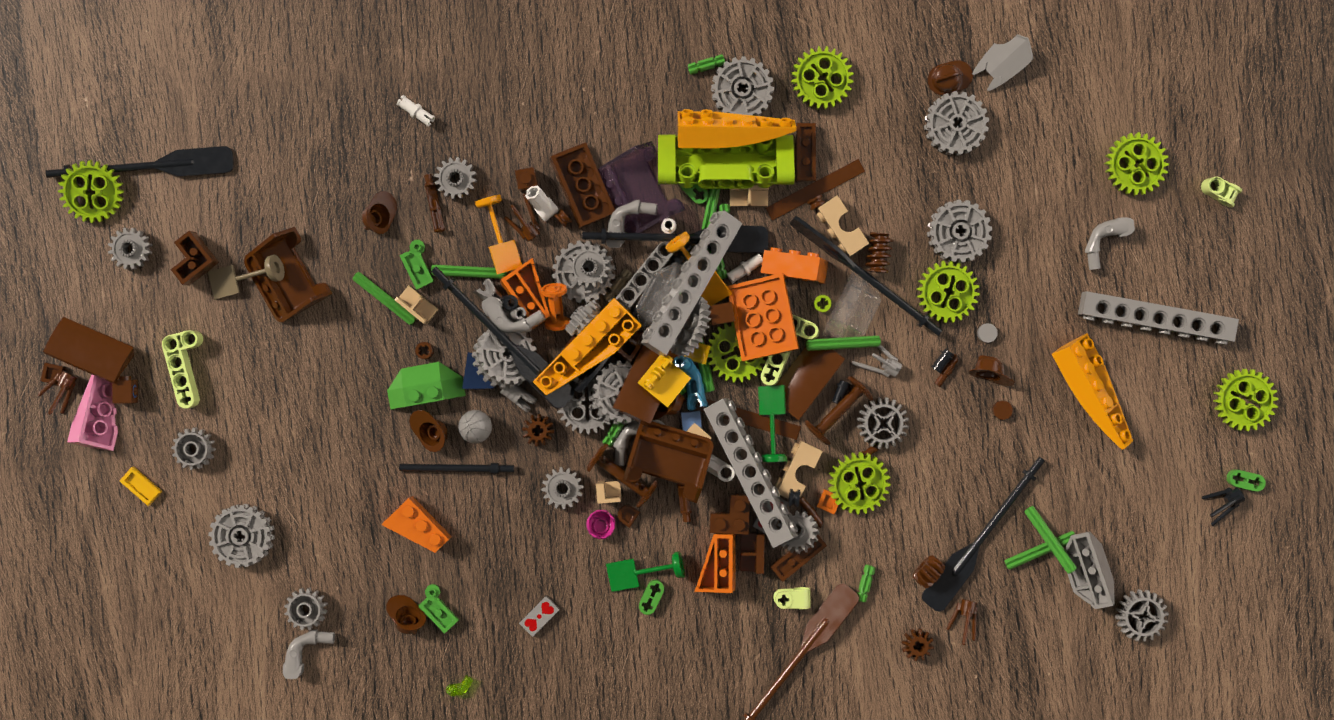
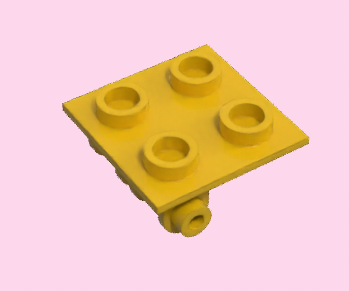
M659 355L639 380L638 384L668 408L691 377L672 363V357Z

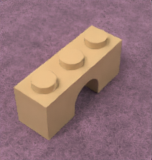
M838 195L816 209L818 211L816 216L822 224L825 222L829 228L827 230L829 236L837 240L839 243L837 247L848 257L869 244L859 227L852 232H845L840 228L839 219L848 210Z
M801 440L799 444H794L791 451L793 456L790 461H786L783 467L785 473L782 478H778L775 484L781 496L789 499L790 489H793V491L798 489L800 490L801 497L806 486L797 481L795 477L796 470L802 465L815 468L823 452L822 450Z

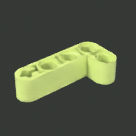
M792 315L793 319L797 320L798 323L795 328L797 337L808 340L816 339L819 336V328L816 324ZM813 326L815 328L813 336L805 334L807 327ZM791 351L780 353L783 360L779 365L773 363L775 355L768 356L761 373V380L764 384L775 386L779 382ZM771 365L774 368H778V372L775 370L773 372V376L775 377L774 381L770 380V382H767L768 379L766 378V375H770L772 372V369L769 368V366Z
M193 330L168 335L162 341V348L178 405L182 408H193L200 401L187 350L199 347L203 343V336L200 332ZM191 334L195 336V342L193 344L189 342V336ZM172 339H175L177 342L175 349H172L170 346ZM178 357L182 361V364L179 368L175 364V361ZM182 376H184L187 380L185 386L181 385L180 379ZM191 397V400L186 402V398Z

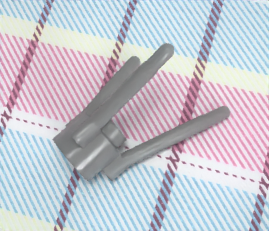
M882 345L878 346V348L888 358L885 360L875 353H872V357L883 363L882 368L884 370L852 361V365L883 374L886 377L889 375L895 377L902 367V364L898 362V358L891 355Z

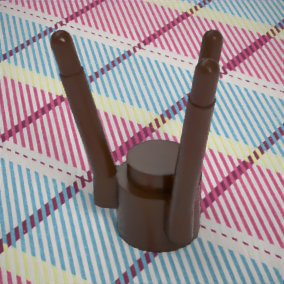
M523 193L533 225L531 222H525L514 205H511V208L523 227L520 229L507 216L504 219L523 239L526 238L529 242L541 234L538 230L541 227L537 223L530 201L525 197L526 193Z
M65 371L61 375L57 373L54 379L38 393L39 397L42 396L57 381V385L61 387L48 414H52L65 390H68L60 411L61 414H64L73 388L77 384L75 383L76 377Z
M962 599L961 603H957L956 610L946 627L947 630H950L959 611H961V615L966 616L962 645H966L970 617H972V640H976L977 602Z

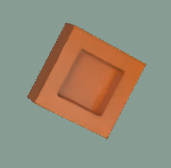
M824 489L816 507L835 514L838 505L835 503L836 499L831 497L833 493Z

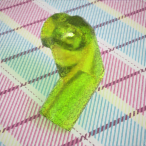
M466 675L461 683L449 684L446 687V693L450 696L464 695L474 679Z

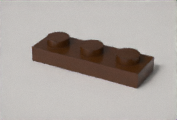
M796 123V181H816V123Z
M818 534L816 535L818 541L813 543V548L807 549L808 552L803 550L800 554H797L795 550L793 553L788 551L770 566L782 582L827 546Z

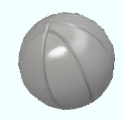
M471 410L461 417L458 429L464 440L477 444L489 437L492 431V423L486 413L480 410Z

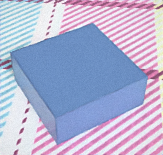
M700 411L681 412L683 431H687L694 423L702 429Z

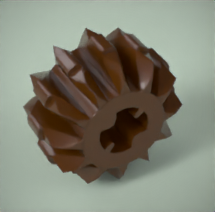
M538 414L536 421L535 416L531 415L532 423L529 420L524 421L529 427H522L523 431H528L527 434L523 435V438L530 436L528 444L535 440L536 447L539 446V440H541L543 445H546L545 438L549 441L552 440L548 433H555V430L548 427L554 424L553 422L546 424L549 419L548 416L541 421L542 414ZM540 425V429L543 428V432L536 435L537 432L534 433L533 429Z
M931 555L921 562L914 571L913 578L920 586H923L925 589L929 588L944 573L945 565L937 557Z
M918 628L917 633H915L914 629H910L912 635L909 636L905 633L904 636L907 640H901V643L906 645L902 648V651L907 652V658L913 656V660L917 661L920 656L921 660L924 661L925 654L929 657L931 656L928 649H934V646L930 644L934 640L932 637L928 638L929 633L927 631L922 634L921 628ZM916 641H919L920 643H922V645L919 644V645L921 646L920 648H916V647L914 646V645H916V644H915Z

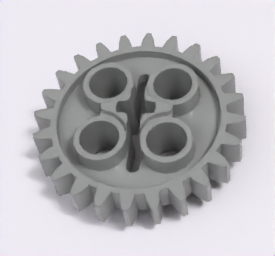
M700 296L670 349L672 353L679 356H689V353H694V348H699V342L703 343L702 337L707 335L705 330L709 328L707 322L711 320V318H708L711 313L708 310L710 305L707 304L708 301Z
M591 380L590 383L587 385L588 400L589 402H592L593 405L594 401L590 400L589 397L591 396V391L589 390L590 386L594 385V383ZM584 390L581 391L583 395L580 399L572 398L563 408L557 411V414L564 415L560 419L561 421L567 420L565 426L573 425L572 431L579 428V434L582 433L583 429L586 430L587 435H589L590 429L597 433V427L604 430V423L610 425V422L605 421V416L603 415L599 418L593 417L591 413L592 405L589 406V420H586L585 405L581 404V402L585 401ZM576 408L583 411V416L579 419L574 418L572 415L573 410Z

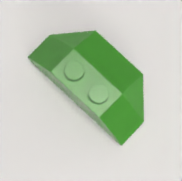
M441 362L402 368L387 390L390 409L466 396L465 389H462L463 377Z

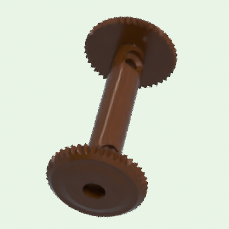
M852 376L847 378L854 386L852 391L822 419L820 424L814 427L808 420L805 421L808 430L825 445L831 444L824 436L825 432L841 418L860 396L864 395L869 401H873L870 391Z
M603 444L588 463L587 471L590 472L596 463L640 495L641 499L636 507H642L655 491L658 480L655 479L649 488L640 481L633 484L624 482L625 470L603 455V452L609 446L608 444Z

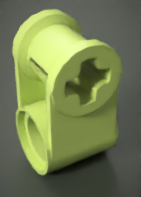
M1221 177L1205 179L1201 185V190L1204 194L1230 208L1234 207L1237 195L1242 192L1239 186L1229 183ZM1211 182H1214L1216 185L1214 191L1211 189Z
M810 588L778 589L774 593V602L781 609L811 608ZM782 595H785V597L787 598L784 599V603H781V601L779 600L780 598H782Z

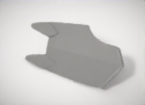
M1017 34L1011 41L1005 44L994 43L979 61L972 74L975 75L986 69L994 78L987 91H991L1011 79L1033 60L1029 38Z

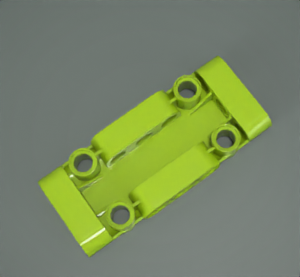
M658 135V184H680L683 188H691L698 184L699 187L704 189H748L754 185L765 189L771 185H794L793 135H784L756 144L717 149L678 148L677 136Z

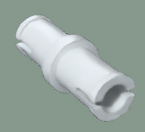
M404 95L400 97L402 101L399 99L397 106L410 113L412 118L416 117L428 127L431 125L430 121L433 123L435 116L422 109L419 103L415 104Z
M667 218L662 222L661 229L664 233L671 234L676 230V223L673 219ZM668 223L672 225L670 229L665 227Z
M757 253L754 257L746 262L742 261L738 267L726 273L730 282L733 284L743 276L750 275L751 271L762 265V256Z

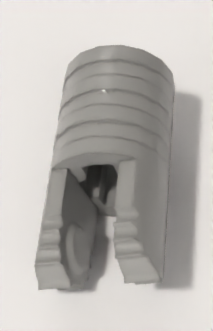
M514 385L510 389L508 386H505L500 391L501 394L525 412L530 411V406L520 397L532 404H535L537 401L533 395L519 385Z

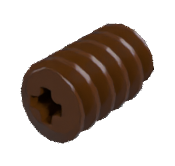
M870 232V236L875 239L869 240V244L874 247L868 248V251L873 254L866 257L871 260V262L865 264L866 267L870 268V270L866 271L889 273V270L884 268V266L890 265V262L885 259L891 257L886 251L892 250V247L887 244L894 240L889 238V234Z

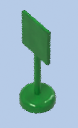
M785 385L758 387L759 415H770L771 454L762 455V462L787 461L786 454H776L774 416L776 414H786Z
M680 551L672 554V564L636 570L634 558L606 563L611 592L639 587L637 575L673 569L677 578L685 577L684 562Z

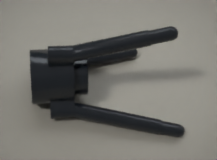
M1228 487L1223 491L1202 496L1204 500L1226 495L1224 497L1226 504L1210 514V517H1214L1225 510L1211 522V526H1214L1233 509L1240 506V503L1245 501V497L1240 489L1235 488L1232 490Z

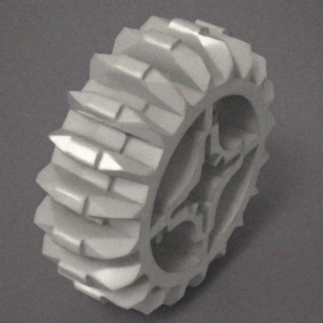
M880 397L877 398V404L874 400L870 401L871 407L864 404V408L867 411L860 410L859 413L864 415V417L857 418V421L863 422V424L857 425V428L864 429L859 435H867L864 441L868 442L871 439L870 446L872 447L877 442L878 449H881L882 443H884L885 449H888L889 442L895 447V439L902 442L899 435L906 436L907 433L903 432L902 429L909 428L908 425L903 424V422L909 421V418L902 417L907 413L906 410L899 411L902 405L898 404L894 407L896 400H892L889 404V398L885 397L884 403H882ZM881 407L891 409L884 416L879 415L875 410ZM870 415L875 420V425L871 431L868 428ZM895 415L898 419L896 431L891 426V421ZM878 418H880V419H882V420H884V419L886 418L885 424H886V426H887L888 428L883 427V426H881V428H879V425H880L881 423L879 422V419H878ZM883 430L891 435L885 439L874 437Z
M1141 589L1137 590V594L1134 591H1130L1131 597L1123 595L1125 602L1118 601L1122 606L1121 608H1115L1116 611L1120 612V614L1115 615V618L1120 620L1117 622V626L1122 627L1121 632L1127 633L1126 636L1128 638L1133 637L1135 641H1139L1141 638L1143 642H1146L1147 637L1150 640H1154L1153 634L1160 636L1158 630H1165L1162 624L1168 623V620L1164 619V617L1169 615L1168 612L1163 611L1167 608L1165 604H1162L1163 599L1157 598V594L1154 592L1150 594L1149 590H1145L1143 593ZM1139 602L1135 609H1131L1135 603ZM1149 602H1151L1155 609V615L1150 614ZM1143 613H1144L1145 615H1147V616H1149V617H1146V616H1144V617H1139V616H1137V615H1135V614L1140 615V614H1143ZM1128 615L1134 618V629L1129 623ZM1153 622L1148 628L1145 629L1147 623Z

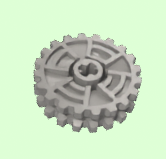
M742 56L741 60H737L736 57L732 58L731 63L728 61L724 62V68L719 67L716 72L718 76L714 75L712 80L715 83L711 85V91L714 92L712 100L717 101L715 107L717 109L721 108L724 113L760 116L761 110L766 111L768 108L767 103H771L773 98L770 95L774 92V87L771 86L773 78L768 77L769 70L762 68L763 63H755L754 58H751L749 61L745 56ZM739 85H741L742 87H747L745 90L746 93H744L743 91L738 92Z
M954 91L950 96L948 93L941 96V99L938 98L933 102L934 105L928 108L927 111L930 114H927L924 118L927 121V124L924 125V130H928L926 138L932 140V147H938L937 151H946V155L955 153L956 156H960L963 152L967 154L972 151V148H977L980 145L979 142L985 139L984 133L988 132L989 127L986 126V123L989 122V118L985 117L987 110L986 108L982 109V102L975 101L976 96L971 95L968 97L967 92H962L958 95L957 91ZM958 120L960 123L957 127H954V121Z
M961 200L953 201V203L950 201L944 204V207H939L937 213L932 214L930 218L933 221L928 223L927 227L930 228V232H927V236L931 237L929 245H934L933 251L935 254L940 253L941 259L948 258V261L956 262L957 260L963 263L966 260H974V256L982 255L981 250L988 248L986 242L992 238L989 235V232L992 231V226H988L991 220L989 217L986 218L984 216L986 213L984 209H978V204L970 205L969 200L963 201V203ZM956 229L963 230V234L959 235V233H956Z
M579 240L576 245L569 243L568 249L562 248L560 250L562 254L560 256L556 255L555 260H557V264H553L552 267L555 269L552 277L557 279L556 283L565 284L567 287V299L573 300L576 298V302L579 303L582 300L589 303L593 298L596 301L599 300V295H606L607 287H612L611 279H615V275L612 274L615 266L610 263L613 259L611 256L606 255L604 260H610L606 264L610 270L605 271L608 278L602 277V284L597 281L596 287L589 283V287L586 288L584 282L579 286L578 279L572 280L574 273L569 274L568 272L572 269L568 263H573L570 256L577 255L576 249L581 252L582 246L589 250L590 245H592L591 241H586L583 244ZM595 243V245H592L594 251L598 247L600 248V245L597 243ZM604 248L600 250L599 254H607L608 251ZM587 261L584 264V268L589 269L588 272L594 270L595 266L592 261Z
M489 329L477 339L478 343L473 347L476 352L472 353V357L476 360L473 362V365L479 369L477 374L484 376L483 381H490L493 387L499 385L500 389H504L505 386H508L510 389L514 385L518 386L526 380L518 372L509 349ZM502 331L514 344L531 351H536V347L531 345L533 340L526 337V332L506 333Z
M616 361V363L604 366V368L598 371L597 376L592 379L594 385L589 388L592 391V395L589 396L590 400L594 401L592 407L593 409H598L597 415L599 417L605 416V421L607 422L613 420V424L616 425L619 423L625 425L635 421L612 408L620 392L619 390H621L632 365L628 361L624 363Z
M238 504L224 509L220 515H216V522H212L210 525L213 530L208 533V536L212 537L209 545L214 546L212 552L219 555L218 560H225L226 565L231 566L234 564L235 568H240L241 566L248 567L258 563L269 554L267 550L273 547L271 540L275 539V535L272 534L274 526L269 524L271 521L270 517L266 518L264 516L265 511H257V506L249 507V504ZM239 533L245 535V538L242 539V537L239 536Z

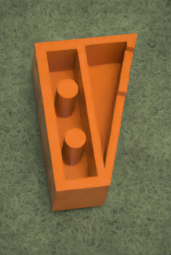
M771 247L770 251L764 250L761 273L765 275L783 273L785 278L825 284L829 261L820 258L817 253L808 252L806 256L800 255V251L789 250V253H784L780 248Z
M532 258L502 278L500 283L508 295H514L517 298V307H523L526 310L525 319L541 310L547 320L550 314L545 297L541 294V285ZM546 320L542 321L541 323H539L538 325H536V326L533 327L532 329H535L536 327H538L540 324H542V323L545 322Z
M413 496L409 497L381 524L434 553L452 538Z
M715 533L713 534L694 592L733 593L736 590V534Z

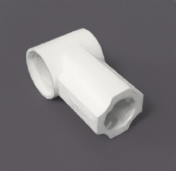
M538 185L527 189L525 197L535 207V211L544 222L559 211V208L550 197L546 196Z
M713 454L711 455L707 471L718 477L721 481H731L735 475L732 465L727 464ZM725 467L730 468L732 471V475L729 478L721 475V470Z

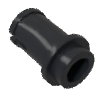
M514 295L502 296L501 301L505 309L514 310L518 306V300Z
M947 349L940 351V356L931 366L940 374L949 361H953L952 357L954 354Z
M843 380L836 384L838 387L832 399V402L836 404L847 395L848 390H851V384Z

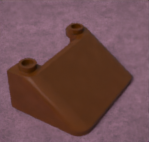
M295 227L272 234L244 258V264L249 273L265 269V259L270 255H277L282 261L285 272L283 280L272 281L266 273L252 277L272 315L278 322L289 320L333 294L326 283L321 282L315 285L294 248L301 242V237Z
M653 421L646 426L640 423L623 481L631 484L637 483L641 479L642 473L685 485L683 490L684 497L688 501L697 503L712 455L713 442L707 437Z

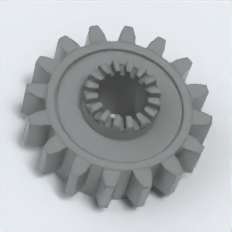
M450 157L449 163L442 161V168L437 166L440 173L434 174L436 178H439L435 184L441 186L438 189L439 192L445 190V197L451 194V199L455 200L456 196L463 199V194L469 196L468 191L475 189L472 185L477 183V180L473 176L477 175L475 171L471 172L473 169L472 165L466 166L467 160L464 159L461 163L459 157L455 161ZM454 174L460 175V180L457 183H452L451 181Z
M123 228V232L116 231L117 237L111 236L113 243H108V246L112 247V250L108 251V254L114 255L111 261H118L116 266H123L124 269L128 270L131 267V269L136 270L137 265L143 267V262L150 260L148 255L152 254V251H150L152 244L148 243V236H143V231L139 230L137 232L136 228H131L130 230L129 228ZM130 244H132L133 251H131V253L128 252V246Z
M590 245L589 250L582 246L581 252L576 249L577 255L570 256L573 263H568L572 267L568 272L569 274L574 273L572 280L578 279L579 286L584 282L586 288L589 287V283L596 287L597 281L601 284L603 283L602 277L608 278L605 271L610 270L606 266L610 260H604L606 253L599 254V247L594 251L592 245ZM587 261L594 263L595 267L591 272L584 270V264Z
M595 300L590 301L584 307L581 305L570 316V323L566 325L565 330L572 337L574 335L578 336L600 313L601 306Z
M197 427L192 428V430L189 428L184 429L185 434L179 432V438L173 439L175 446L171 447L175 451L172 456L178 459L176 463H183L182 467L187 468L189 466L190 470L195 469L196 466L198 469L203 468V464L208 465L210 463L208 459L214 458L211 451L216 450V448L211 447L215 443V440H209L211 434L204 435L205 430L200 429L198 432ZM192 444L197 448L195 453L190 448Z
M560 467L559 472L554 468L552 470L553 475L548 473L546 475L548 480H543L542 482L546 487L542 488L541 491L547 493L543 498L550 499L549 505L554 502L556 509L559 505H562V508L565 509L566 504L573 507L572 501L578 503L577 495H583L579 491L584 488V485L579 484L582 478H576L577 472L575 471L572 474L570 468L564 471L563 467ZM558 484H566L568 491L561 493L558 490Z
M796 511L794 516L789 513L790 521H793L801 532L797 537L783 543L781 546L784 549L788 548L790 553H793L794 550L797 554H800L803 550L808 552L807 549L813 548V543L818 541L816 537L817 534H820L819 530L816 529L818 524L806 512H803L801 515L799 511Z
M311 587L306 592L304 588H301L299 593L294 591L292 593L293 597L289 596L287 598L289 603L284 605L287 608V612L284 614L289 616L288 622L292 621L294 628L300 626L301 630H304L305 627L311 630L313 625L317 627L320 625L319 621L325 620L322 614L328 612V610L324 609V606L328 603L322 602L325 596L319 597V590L313 593ZM303 605L309 607V613L303 611Z

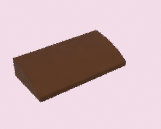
M586 142L550 157V162L579 229L612 215L615 211Z
M63 317L49 338L43 353L115 384L134 357V347Z
M805 346L776 385H785L786 411L797 420H800L844 362L845 358L833 349L808 351Z
M642 344L612 408L646 426L651 423L660 401L640 386L638 382L659 355ZM669 350L667 354L668 356L673 358L672 363L674 362L675 357H680L679 355L672 353L671 350Z

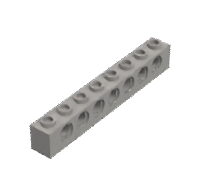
M725 210L715 212L710 217L709 226L702 231L698 245L692 248L690 252L691 257L681 267L682 272L680 276L673 281L670 293L662 300V307L653 315L651 326L642 335L641 344L658 355L668 354L742 225L739 220ZM718 228H719V230H720V232H721L720 237H718V235H717V229H718ZM708 244L711 246V253L707 250ZM699 261L702 263L701 270L698 268ZM689 277H691L693 281L691 286L688 284ZM680 293L683 296L682 303L679 301L678 298ZM670 310H672L674 314L672 319H670L669 317ZM661 326L664 329V334L662 336L659 333V329Z
M1088 291L1082 292L1078 315H1083L1085 320L1095 321V318L1102 319V323L1114 324V321L1121 322L1123 327L1133 328V325H1138L1140 330L1152 331V328L1159 329V333L1171 335V332H1176L1179 337L1190 338V335L1197 336L1196 340L1209 341V339H1215V343L1227 345L1228 342H1235L1239 319ZM1099 303L1104 305V312L1102 314L1097 310ZM1118 307H1121L1123 309V315L1121 317H1119L1116 314V309ZM1137 310L1142 313L1140 320H1137L1135 317ZM1156 314H1159L1161 317V321L1158 324L1154 321ZM1175 317L1180 321L1178 327H1175L1173 324ZM1194 321H1197L1199 325L1196 331L1192 328ZM1213 324L1217 326V332L1215 334H1213L1211 331V327Z
M723 398L706 407L704 411L772 547L775 548L797 537L796 532H798L795 523L790 521L788 517L789 511L785 504L781 503L779 499L780 493L775 486L773 487L770 481V473L762 466V458L758 452H755L752 446L754 442L751 436L746 434L744 430L745 424L740 417L738 418L734 402L729 400V398ZM724 415H728L730 419L728 425L723 422ZM733 432L738 434L737 442H734L731 438ZM742 449H744L747 452L746 459H743L740 456V451ZM751 466L756 470L754 477L749 474ZM759 484H762L765 488L763 494L758 492L757 487ZM768 501H770L773 504L772 511H769L766 508V503ZM776 519H780V520H781V522H782V528H781V529H779V528H777V527L775 526V520H776Z

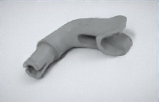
M635 200L618 207L611 215L607 232L626 233L624 232V222L627 215H639V213L656 215L658 204ZM606 240V244L610 248H620L625 240Z
M1128 217L1116 218L1103 222L1094 228L1085 248L1089 270L1101 269L1099 251H1101L1100 239L1105 236L1118 235V237L1132 234L1135 231L1133 219Z
M490 279L484 280L485 291H482L480 288L473 291L482 300L491 296L497 297L500 300L502 298L501 293L494 287ZM503 307L506 315L512 322H517L526 315V310L523 307H516L514 310H507Z
M491 296L482 301V309L486 316L491 319L495 326L506 333L530 332L533 327L546 320L542 311L538 310L526 319L523 318L517 322H512L506 315L503 303L499 298Z
M652 420L653 422L665 425L660 420ZM634 421L626 425L613 445L615 448V464L625 465L629 440L631 436L637 434L639 422Z
M314 629L295 638L289 644L285 663L283 664L285 679H297L302 675L304 671V663H302L304 645H316L317 643L334 644L335 632H320L318 629Z

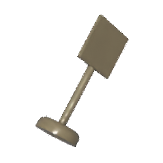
M270 255L265 259V269L236 276L233 265L209 271L208 275L214 300L240 293L237 281L266 273L272 281L283 280L285 272L282 261L277 255Z

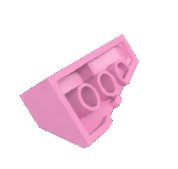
M91 375L73 419L68 443L114 451L118 426L115 424V414H117V411L114 408V403H112L111 382Z

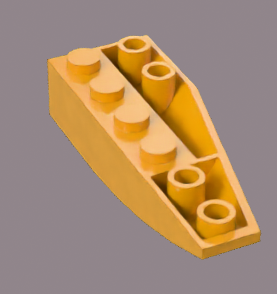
M684 109L677 113L678 148L717 149L739 147L768 141L796 131L795 120L790 118L713 112L708 109L701 112Z
M613 298L544 369L533 383L545 395L552 393L615 354L642 326L641 323L616 298Z
M1086 333L1061 346L1052 353V356L1071 391L1101 430L1119 448L1125 449L1133 442V438L1102 357L1097 352L1093 340Z

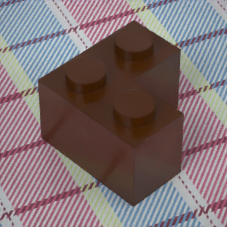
M188 231L174 242L186 257L170 269L182 285L190 286L219 263L196 232Z
M730 493L729 512L710 511V533L749 534L750 501L746 494Z

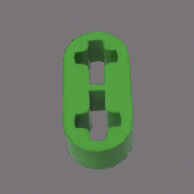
M695 184L692 188L680 186L694 203L700 205L707 201V190L699 187L698 184ZM694 189L699 193L704 192L703 200L700 198L698 200L695 199L696 193L693 191Z
M1238 469L1230 470L1227 474V482L1235 487L1251 491H1261L1266 484L1264 477L1259 474ZM1238 474L1239 477L1244 479L1243 481H1236L1233 479V476ZM1249 479L1259 481V485L1254 486V484L1248 483Z
M653 579L648 583L639 602V609L643 614L650 615L655 611L664 592L662 581ZM657 583L661 591H656L653 596L651 595L653 589L650 586H655ZM649 598H651V606L653 608L645 610L642 603H647Z

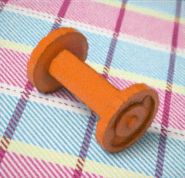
M551 283L541 288V294L548 297L550 318L545 321V327L548 330H564L566 325L570 323V319L563 314L562 295L567 292L565 284Z

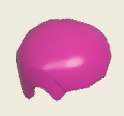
M607 510L594 511L587 518V531L596 539H606L612 535L615 529L614 517Z

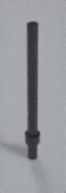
M491 463V465L399 464V471L491 472V474L514 473V465H499V463Z

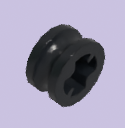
M790 489L788 506L794 504L796 507H799L800 490L793 491V489Z

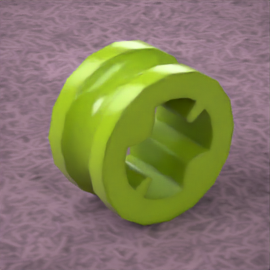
M819 295L814 300V307L819 312H826L831 307V300L826 295ZM821 298H825L824 301L828 302L824 309H820L821 306L818 307L817 305Z

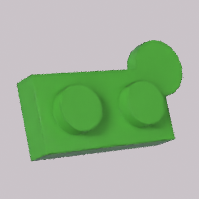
M421 240L412 241L410 251L399 255L416 290L435 282L421 255L425 251V244Z
M430 584L425 589L427 598L418 606L445 634L459 618L439 598L441 593L439 586Z

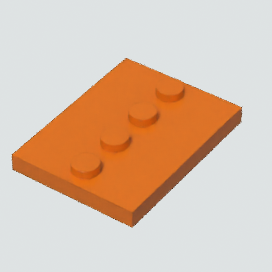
M783 273L727 286L732 292L729 295V300L732 302L735 318L734 325L742 362L799 349Z

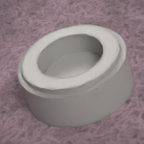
M989 323L981 325L977 330L978 338L985 343L994 341L998 334L996 327Z

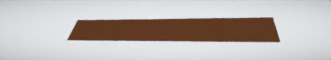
M859 159L766 207V210L771 219L774 220L865 172Z
M706 399L709 406L716 403V401ZM699 402L696 411L705 413L704 409L706 407H701ZM736 407L735 412L745 425L770 432V417ZM724 415L723 419L730 420L728 415ZM775 419V434L797 440L801 426Z

